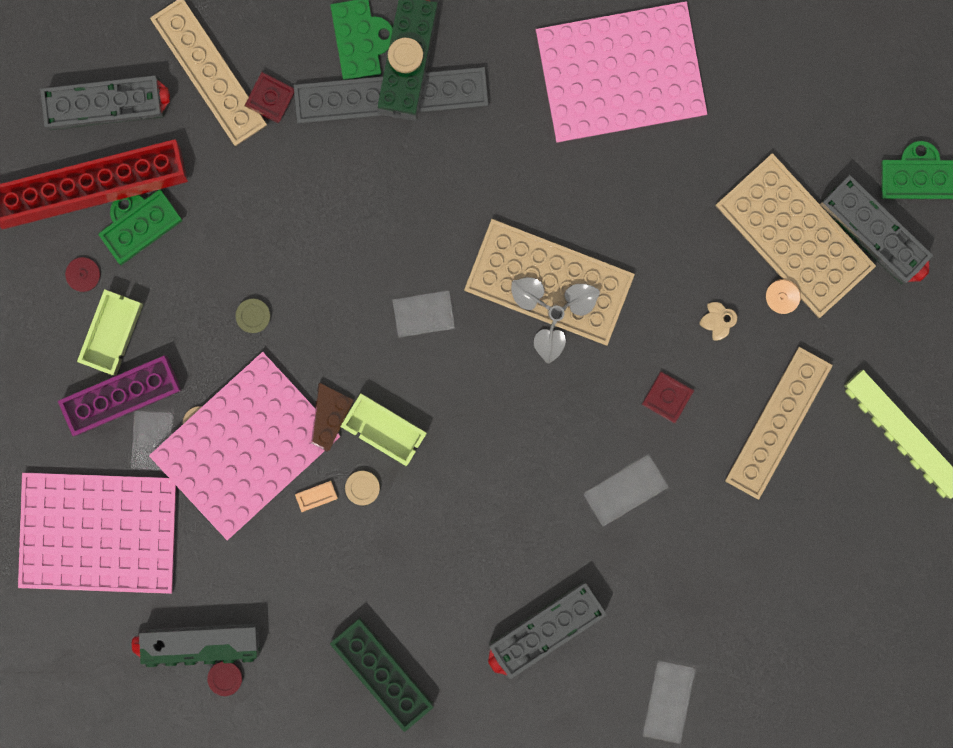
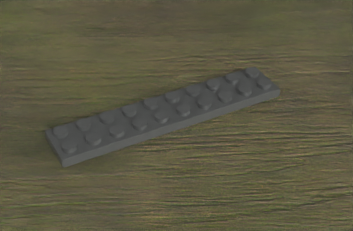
M485 67L428 72L425 77L418 113L488 106ZM383 77L294 85L297 124L383 116L379 115L377 107Z

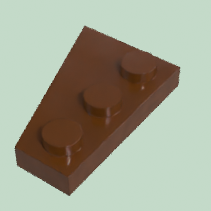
M319 383L311 443L328 452L354 400Z

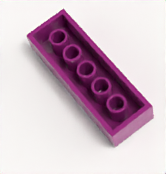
M162 356L61 399L58 403L72 436H78L182 390L168 357Z

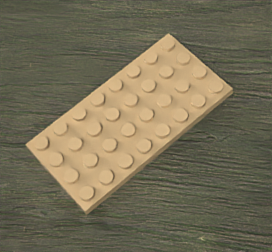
M773 153L715 205L782 279L790 280L798 286L801 300L818 318L822 317L876 267Z
M491 219L464 291L552 324L553 320L548 316V309L538 302L532 310H525L515 302L511 292L512 281L527 277L539 280L544 287V295L540 300L548 306L559 305L560 307L568 303L564 294L570 286L575 284L591 285L600 291L592 311L586 315L579 316L572 313L570 306H568L564 310L563 319L557 321L555 326L607 346L635 274Z

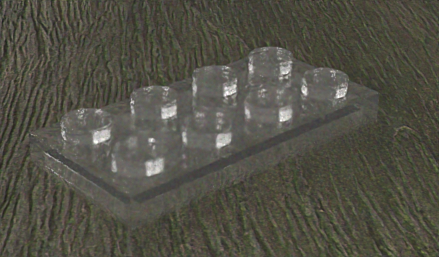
M648 454L586 491L583 495L604 527L667 489L668 485Z
M660 660L657 661L642 736L681 743L696 668Z

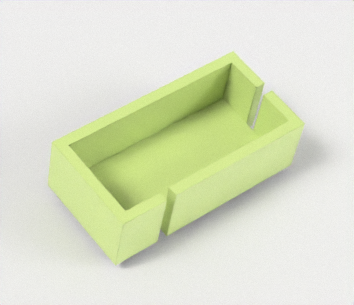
M104 289L77 362L111 375H117L123 360L119 357L120 355L124 356L143 303Z
M360 393L341 425L342 428L355 436L358 432L361 433L360 439L405 466L409 464L416 452L413 449L414 446L418 448L427 432Z

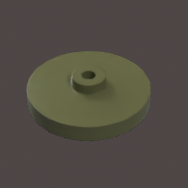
M245 300L236 310L237 324L245 332H261L270 322V310L261 300Z

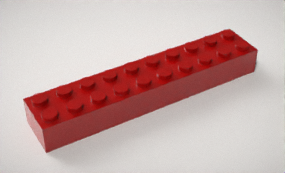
M174 139L0 184V228L3 230L186 183L188 180L180 146L177 140Z

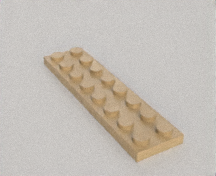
M176 0L150 18L235 147L267 126L259 113L244 106L249 98L184 0Z
M801 347L797 348L727 475L725 482L758 500L760 499L833 365Z

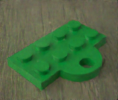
M353 0L330 4L343 80L381 75L378 56L389 50L393 30L391 25L383 18L371 17L369 0ZM381 30L389 31L390 36L388 39L382 40L379 38Z
M917 141L908 145L901 155V160L881 161V199H953V160H940L938 150L929 142ZM917 146H923L925 148L926 152L924 156H918L916 154L915 150Z
M159 189L145 200L141 196L136 195L113 201L110 208V216L113 223L98 235L119 265H123L183 220L162 190ZM123 200H128V208L120 209V203Z

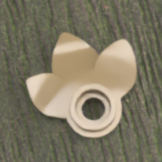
M712 302L707 305L710 313L701 319L700 325L707 330H713V340H721L729 334L730 327L737 323L738 316L734 310L726 309L722 303ZM725 315H729L731 317L730 322L725 321Z

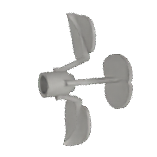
M527 277L513 280L511 283L513 298L521 308L532 310L538 302L548 309V316L553 320L550 331L542 329L534 337V347L546 363H551L558 358L565 347L566 339L564 333L560 330L553 331L557 321L563 319L564 310L570 306L572 313L579 316L586 315L592 311L600 294V291L591 285L575 284L565 291L564 297L568 303L563 307L559 305L548 306L540 300L544 295V287L539 280Z

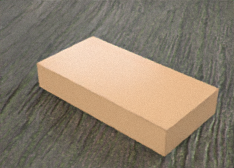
M332 481L295 494L301 512L338 499Z

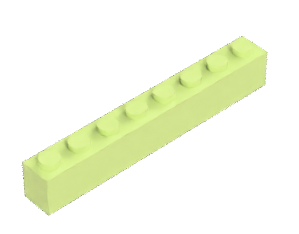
M860 370L844 385L846 388L845 393L852 400L855 398L859 402L858 407L865 414L868 412L873 417L871 421L878 428L881 426L886 431L884 435L891 442L894 440L899 445L897 449L904 456L907 454L912 459L910 461L912 466L917 470L920 468L924 472V479L929 484L933 482L936 485L937 493L942 498L947 497L951 499L953 497V467L864 370Z

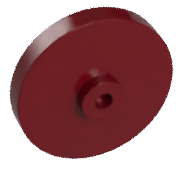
M76 258L66 268V281L76 291H90L99 283L100 269L89 258Z
M218 662L208 673V685L217 695H232L242 684V673L234 663Z

